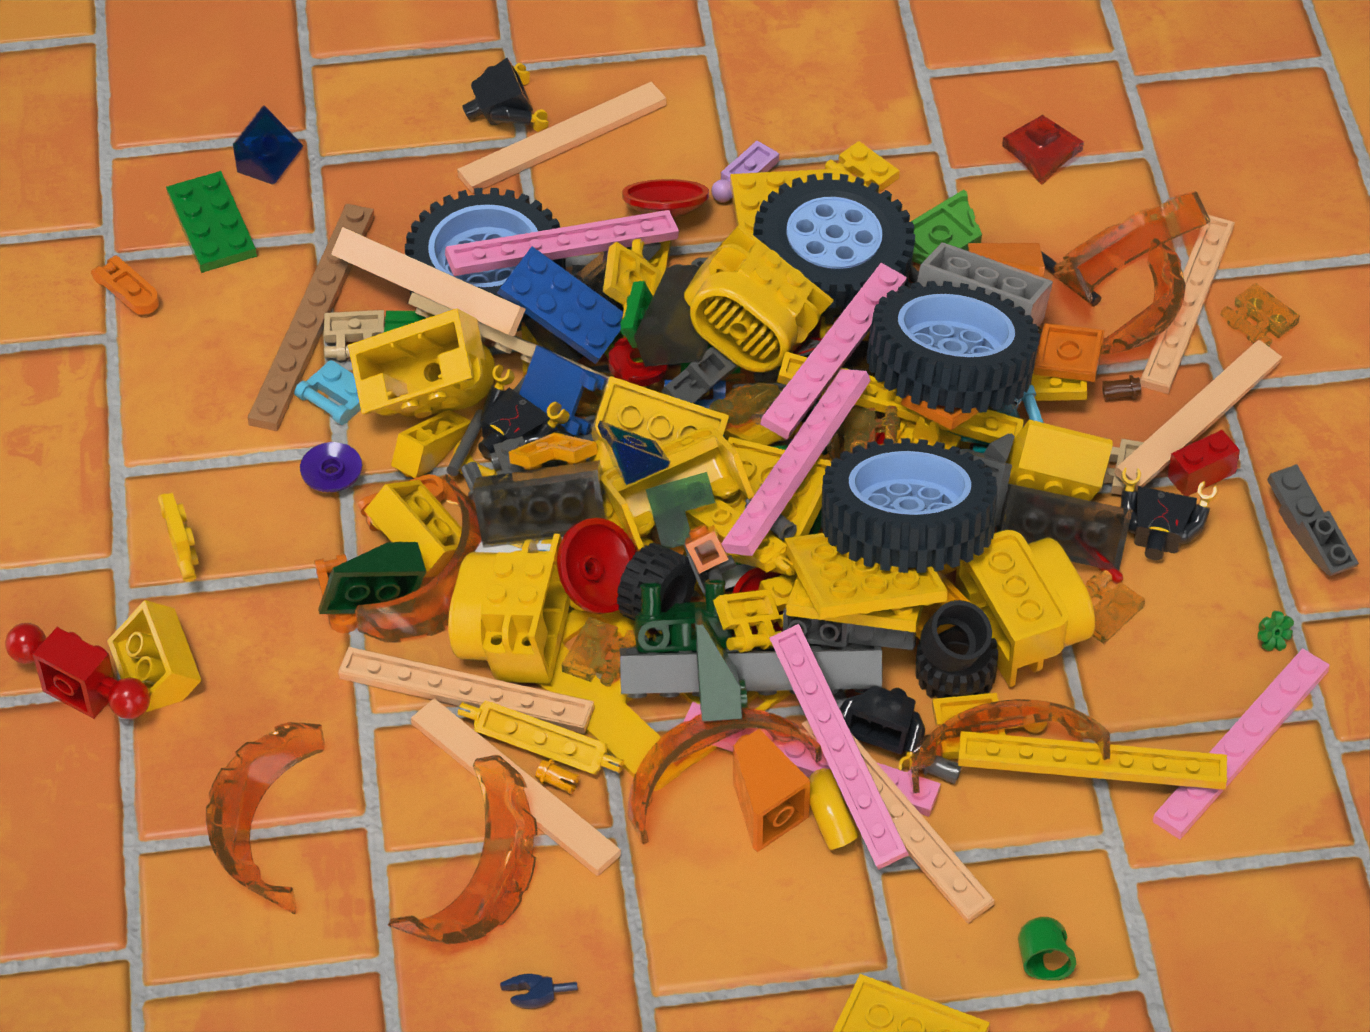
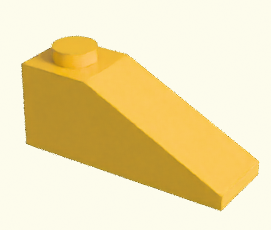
M446 410L399 433L391 466L410 478H417L432 471L461 440L471 420L451 410Z

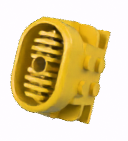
M740 224L700 266L684 293L685 301L690 306L691 322L697 333L734 364L752 372H768L781 366L785 351L793 353L804 342L807 335L818 323L820 315L834 300L807 279L802 272L792 267L777 252L767 247Z
M458 308L348 345L363 415L376 412L382 416H391L399 413L406 417L415 416L416 418H423L432 414L442 413L446 410L464 409L481 401L489 392L494 381L492 375L495 367L494 359L489 349L482 343L478 320Z
M610 376L603 390V396L591 433L593 440L597 444L598 454L589 457L586 471L592 478L601 482L600 477L607 470L698 429L714 427L723 436L729 415Z
M1005 530L994 533L991 544L988 548L984 547V552L980 556L973 554V560L968 563L960 559V566H957L955 587L988 617L992 628V638H995L997 642V667L1009 688L1016 684L1018 668L1028 665L1033 672L1040 671L1043 668L1044 659L1056 656L1061 653L1064 647L1087 640L1093 635L1095 630V613L1089 592L1066 552L1056 540L1044 538L1028 544L1020 533L1013 530Z
M560 534L553 535L550 551H538L535 541L526 539L522 550L511 553L471 552L465 556L459 569L448 618L449 640L456 657L463 660H487L492 675L500 681L551 684L571 600L560 582L557 569L558 549L562 540Z

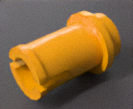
M550 759L549 761H541L535 778L540 779V784H551L571 795L577 786L566 782L565 779L572 783H578L580 775L555 765V761Z

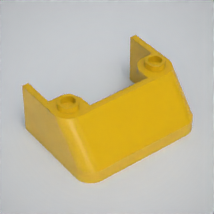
M714 427L698 429L604 472L600 477L625 532L638 549L644 547L641 537L649 534L652 530L651 528L655 525L654 516L690 501L696 494L710 492L714 496H720V498L725 499L734 496L740 489L748 499L754 497L739 453Z

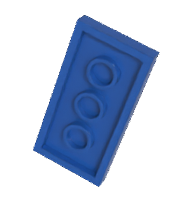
M533 246L497 292L507 301L525 308V314L595 364L621 330L620 325L623 311Z

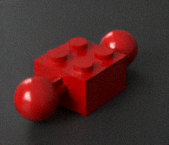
M21 623L14 626L6 636V651L14 661L21 664L35 662L44 693L93 719L108 703L111 710L117 716L124 719L140 717L150 705L149 689L141 680L132 677L123 678L118 681L115 680L109 653L99 645L93 646L83 641L74 632H66L56 627L46 638L43 630L37 625Z

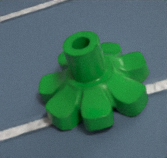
M1273 611L1271 618H1263L1258 626L1260 630L1258 632V640L1263 642L1262 648L1267 651H1271L1273 648L1278 651L1285 649L1287 645L1284 639L1290 640L1293 631L1289 629L1294 625L1293 619L1287 615L1284 616L1280 611Z

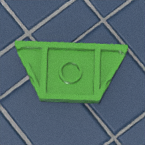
M965 190L960 191L911 221L914 224L915 234L912 262L922 264L942 242L966 251L968 250V243H981L982 233L979 225L975 222L974 211L969 207L968 195Z

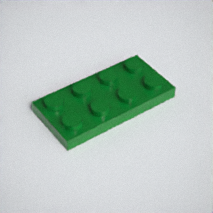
M221 171L166 186L169 200L201 273L257 257L255 245Z

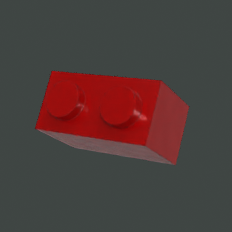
M1220 430L1171 453L1167 477L1182 495L1189 496L1198 492V486L1204 481V488L1236 474L1240 449L1223 430Z

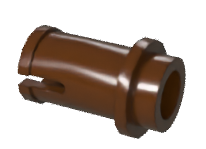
M1130 375L1129 379L1102 381L1104 400L1124 397L1136 399V396L1141 395L1139 377L1134 378L1133 375Z

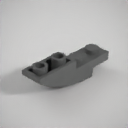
M712 346L662 389V392L694 404L720 381L725 380L737 370L739 366Z
M1296 464L1271 473L1267 481L1281 504L1279 513L1308 556L1329 576L1357 567L1359 563L1330 511L1324 512L1298 465Z
M786 608L783 610V631L799 624L810 644L846 648L849 643L907 650H913L916 645V632L786 616Z

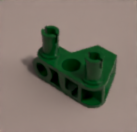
M720 579L706 580V602L675 603L667 612H661V584H641V612L635 616L633 627L636 650L647 653L697 650L696 631L691 626L692 623H695L694 608L702 609L724 648H727L726 642L728 638L732 637V629L723 630L713 602L718 596L725 595V581ZM655 627L658 632L654 634V637L648 638L645 635L646 631Z

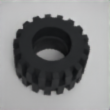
M650 543L648 546L642 547L639 552L637 551L633 555L621 576L617 591L618 609L623 616L635 621V616L641 612L640 585L644 583L661 584V612H667L675 603H690L695 589L696 577L688 557L660 544Z
M953 626L938 634L946 648L954 653L966 655L969 642L962 629ZM919 639L915 674L916 679H919L920 688L922 690L927 689L926 695L930 698L934 696L947 698L984 694V692L989 693L992 689V683H995L998 649L996 639H991L987 650L969 668L959 672H947L931 664L922 651Z

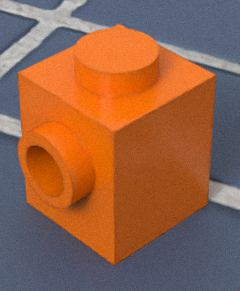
M703 524L688 532L690 537L685 538V546L699 574L729 560L728 553L725 552L721 544L722 540L714 525L707 528L706 524Z

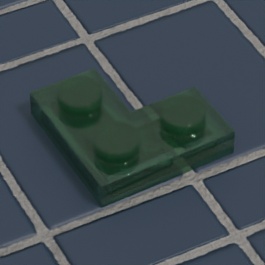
M707 472L646 489L661 545L669 549L684 545L685 538L690 537L688 532L691 529L686 515L687 510L716 503Z

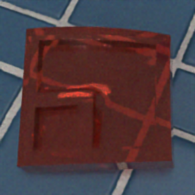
M1044 115L1004 136L1002 146L1017 157L1041 185L1063 164L1083 151L1084 141Z

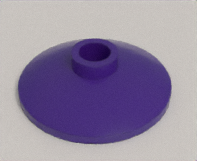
M339 442L322 443L311 448L303 456L300 464V472L304 482L311 488L322 492H337L350 487L357 481L362 471V461L358 452L351 446Z

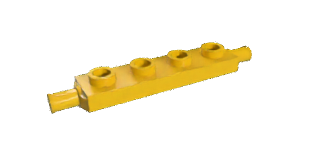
M709 492L706 494H696L690 501L680 506L682 515L697 526L706 524L708 528L714 525L722 542L741 516V513ZM769 532L752 556L742 555L766 573L775 568H779L788 576H792V572H796L793 563L787 559L786 543Z
M487 700L483 702L480 708L462 702L459 706L471 711L469 713L458 709V715L475 720L474 731L594 775H597L602 767L620 773L623 769L611 764L613 762L624 766V760L607 755L608 744Z

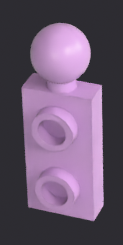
M759 141L753 143L721 172V180L716 181L711 189L714 199L718 202H727L732 199L730 174L768 172L779 162V153Z

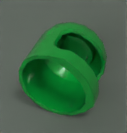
M1037 917L1027 921L1020 929L1018 944L1024 971L1031 977L1042 980H1061L1068 977L1077 965L1074 951L1065 943L1068 938L1065 927L1058 920L1051 917ZM1060 951L1069 957L1068 961L1059 969L1048 970L1044 966L1043 956L1047 953Z

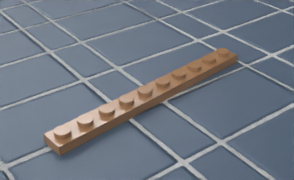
M351 204L345 205L247 417L249 426L278 431L294 396L295 388L300 383L324 330V313L332 312L353 264L331 254L342 227L366 237L374 219V209Z

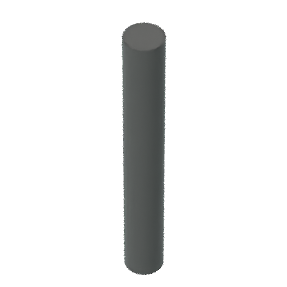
M482 410L475 412L446 469L447 473L451 476L458 475L482 428L480 422Z

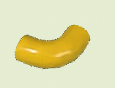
M817 769L809 777V802L820 832L829 850H833L851 843L859 834L849 815L841 790L831 769Z

